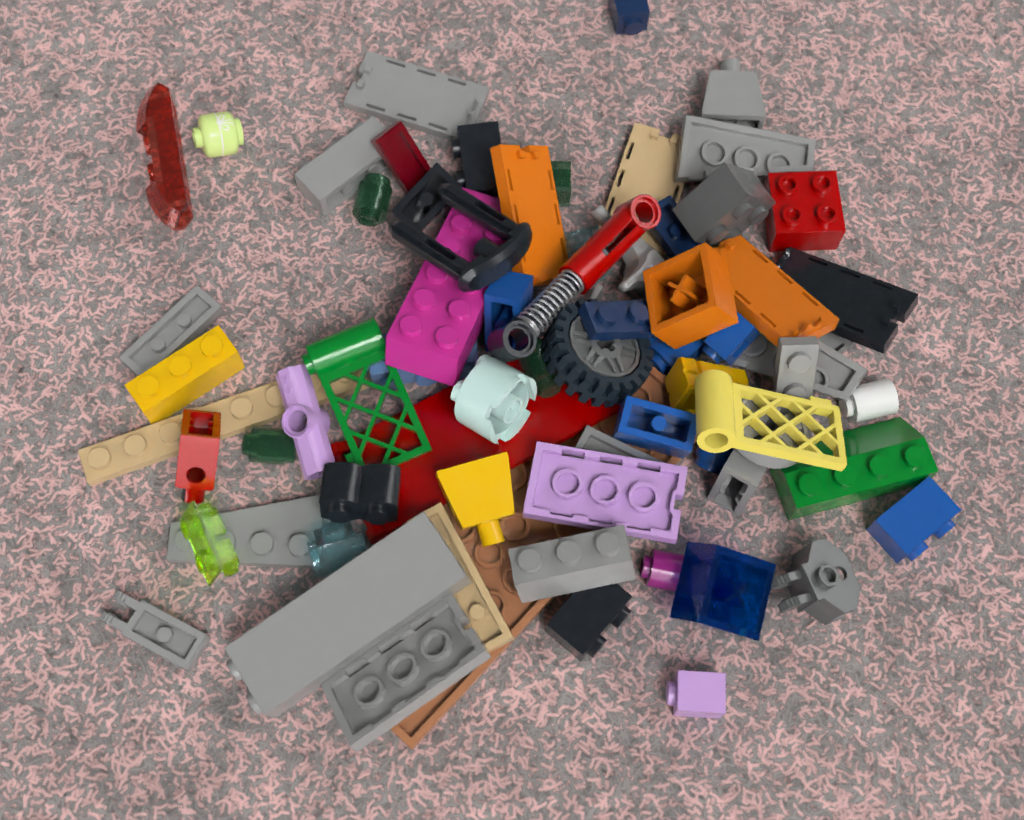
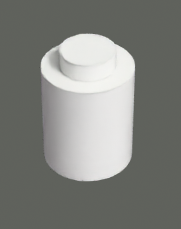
M886 378L858 385L847 402L839 400V406L842 415L845 418L849 417L852 423L897 413L899 398L893 382Z

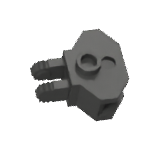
M825 538L812 541L795 553L790 572L779 575L768 582L771 591L787 587L791 597L783 599L777 605L780 613L795 609L798 610V613L806 611L826 625L840 620L841 615L853 612L858 607L861 587L844 551ZM837 569H840L843 572V580H840V575Z

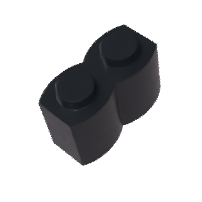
M350 462L324 464L319 499L321 517L334 523H346L361 519L373 525H384L398 521L401 468L389 464H368L364 466Z

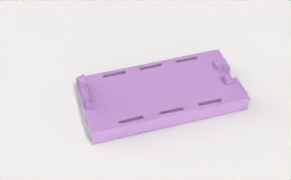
M537 441L523 517L592 530L624 524L627 536L676 544L681 510L674 509L675 499H683L688 467Z

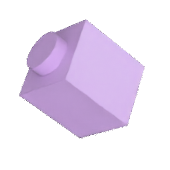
M678 670L673 676V681H667L666 704L673 705V716L720 719L725 715L726 673Z

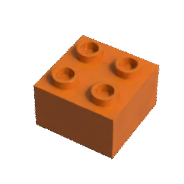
M706 242L643 271L651 333L673 349H678L739 323L728 261Z

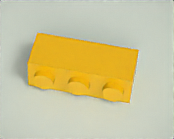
M217 325L124 386L149 422L154 424L175 414L244 369L245 366L237 349L220 326Z

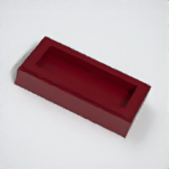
M395 121L371 140L405 194L431 169L402 121Z

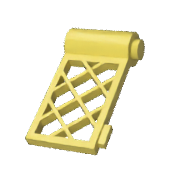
M717 369L704 371L696 377L694 383L696 441L702 450L720 453L734 448L841 472L847 466L840 406L832 405L831 400L814 396L804 399L733 383L728 373ZM742 398L752 400L760 409L753 413L742 403ZM778 406L788 408L796 417L789 421L776 408ZM767 414L779 428L772 432L759 418ZM812 415L829 417L830 426L825 429ZM802 422L815 436L808 439L795 426ZM750 425L763 438L758 440L744 437V428ZM786 433L799 447L787 446L779 436ZM822 441L833 451V456L823 454L815 444Z

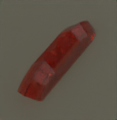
M158 82L148 90L141 102L137 115L136 129L137 133L143 135L147 155L152 156L153 163L147 164L151 181L150 185L146 188L149 204L157 217L173 231L185 230L194 219L176 105L169 88Z

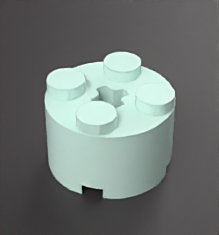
M484 354L479 357L475 367L465 380L457 382L453 387L451 400L455 402V417L459 423L494 444H498L497 440L499 439L507 442L526 423L531 413L526 407L529 398L534 401L536 399L537 384L533 378L503 361Z

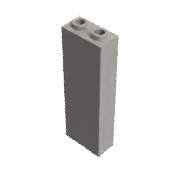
M423 511L224 647L230 657L226 661L227 666L238 681L243 679L250 691L246 694V698L252 709L258 715L263 713L264 716L277 718L321 687L320 684L448 594L452 593L455 595L471 584L472 581L430 518Z

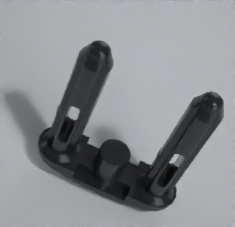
M443 183L438 188V194L442 201L505 240L502 245L499 246L486 237L481 238L473 250V255L476 259L469 263L406 221L394 219L388 225V230L393 239L457 280L458 287L463 292L480 290L507 274L526 254L533 236L529 223L522 222L518 224L457 185Z

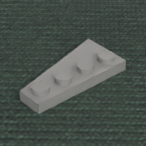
M320 495L172 522L166 560L175 563L319 569L324 518L320 514Z

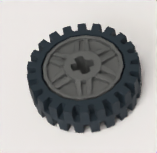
M591 298L588 300V302L598 301L597 299ZM580 299L575 304L571 302L557 315L544 335L545 339L542 342V349L545 351L542 357L544 362H549L546 369L549 374H558L554 379L558 386L564 383L568 386L565 393L569 396H572L575 392L579 394L577 401L585 404L591 399V406L600 407L604 403L605 408L613 407L615 404L620 405L627 395L632 396L650 375L654 363L651 362L654 357L653 350L648 349L651 342L649 339L590 340L578 312V309L586 301L585 299Z

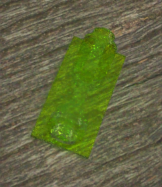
M191 501L180 519L181 531L184 538L190 541L194 550L195 564L198 571L204 574L208 586H210L221 572L224 573L225 577L236 574L239 571L237 565L240 563V560L230 538L218 542L215 539L225 535L227 532L217 508L212 507L209 502L197 506L195 501Z

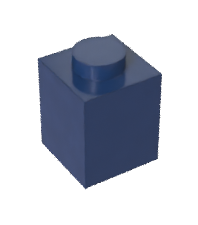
M608 0L607 4L616 35L624 33L636 35L643 30H647L650 15L647 0Z

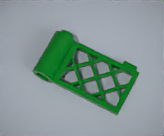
M374 317L305 345L308 352L301 355L310 375L318 374L351 450V453L345 455L347 462L364 466L362 454L367 442L387 449L381 464L399 466L432 451L397 369L386 365L390 374L384 387L365 380L369 368L385 361L386 343ZM363 370L360 377L352 375ZM342 378L357 382L350 401L335 396L330 384ZM392 380L398 392L389 389ZM362 385L382 392L375 411L355 404ZM387 394L401 399L405 406L399 420L379 413ZM338 403L347 406L345 415H343ZM352 409L372 416L365 435L349 429L347 421ZM407 413L412 425L404 423ZM377 418L397 425L390 444L370 438ZM401 427L415 432L422 446L408 452L394 447ZM353 437L362 440L359 450ZM391 452L400 454L399 456L389 460Z

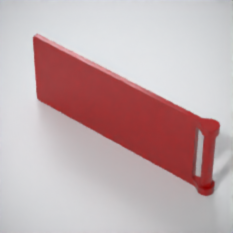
M545 337L537 341L536 348L532 354L514 362L506 363L533 378L537 384L536 399L534 401L529 398L526 407L531 413L521 430L509 441L504 442L499 439L497 440L498 444H494L459 423L454 412L455 402L451 400L453 386H449L416 403L413 407L432 451L397 466L401 468L398 521L384 525H373L362 520L367 528L365 534L371 544L378 543L406 524L409 519L440 502L443 506L448 504L437 482L436 471L504 452L508 453L510 470L534 458L537 441L558 445L583 432L587 425L592 427L617 414L620 405L615 404L613 407L605 408L603 403L600 407L591 406V399L585 404L577 401L579 396L577 392L572 396L565 393L568 386L565 383L558 386L554 382L558 374H549L546 369L549 362L543 361L542 354L545 350L542 349V342ZM403 411L391 416V418L399 420ZM407 413L404 423L412 425ZM382 421L374 425L370 438L390 444L397 425ZM401 427L394 447L408 452L422 446L415 432ZM366 430L360 432V434L365 435ZM353 437L359 450L362 440ZM344 440L331 444L335 462H347L345 455L351 453L347 441ZM367 442L362 454L365 465L381 464L387 449ZM391 452L389 460L399 456L400 454Z

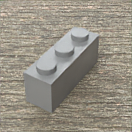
M374 116L365 122L355 125L349 134L338 142L335 141L329 144L323 153L312 161L302 164L298 171L294 173L300 193L323 216L327 215L388 169L371 142L373 138L386 129Z
M624 524L508 549L514 586L522 603L636 579Z

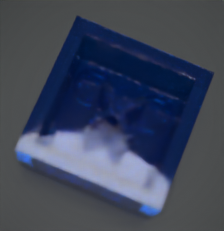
M687 541L670 618L723 634L759 641L776 564L717 544Z

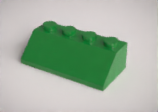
M901 417L843 431L847 466L842 472L800 462L787 468H769L788 521L918 486L927 477L930 476L932 478L939 471L925 437ZM822 441L815 444L823 454L833 456V451Z

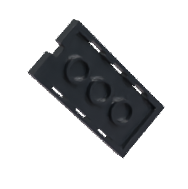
M785 247L783 256L776 263L781 270L840 319L835 330L830 333L883 354L898 334V324L896 322L905 323L918 304L917 293L792 247Z

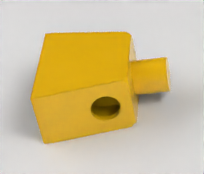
M504 452L436 471L437 482L460 530L477 526L482 547L504 542L499 520L514 515L508 453Z

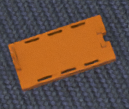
M500 144L490 148L501 212L518 224L522 222L529 223L533 233L528 251L520 262L512 268V272L533 275V288L547 287L557 278L560 267L568 260L548 146L528 145L520 148V145Z
M743 236L729 238L720 242L718 248H713L728 261L737 312L776 347H778V339L780 337L816 336L818 339L835 330L840 319Z

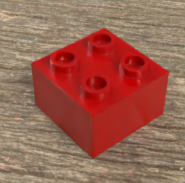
M836 170L768 173L763 186L776 202L768 210L769 214L764 219L769 252H785V247H792L800 251L837 250L846 232Z

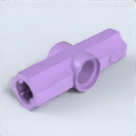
M299 364L286 367L277 371L278 374L276 375L285 408L281 420L282 428L289 437H293L304 479L314 480L322 478L324 464L335 462L327 435L330 428V417L327 411L319 407L312 379L306 366Z

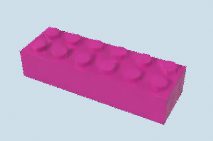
M462 187L466 192L502 213L499 198ZM453 207L435 239L469 263L476 259L473 255V250L481 238L486 237L499 246L505 242V240ZM425 260L386 336L385 365L454 387L485 322L484 293L489 285L477 291L463 292L459 289L457 280Z

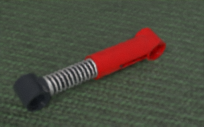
M640 194L617 206L613 216L560 267L557 278L519 316L513 317L507 324L491 332L487 342L488 351L491 356L504 363H511L532 354L536 348L537 337L540 335V332L544 331V328L548 327V323H552L553 319L557 317L562 309H565L569 302H573V298H576L577 294L584 295L646 231L658 225L662 213L657 200L650 195ZM509 335L515 340V350L509 344Z

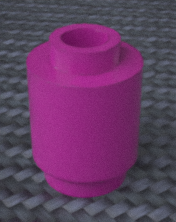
M652 549L649 556L643 555L639 576L646 578L645 586L678 593H683L684 590L692 591L696 583L698 562L689 560L688 555Z

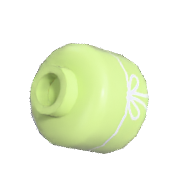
M227 111L200 115L197 127L192 128L195 148H202L204 155L208 158L234 155L238 152L239 145H244L240 119H234L233 115Z

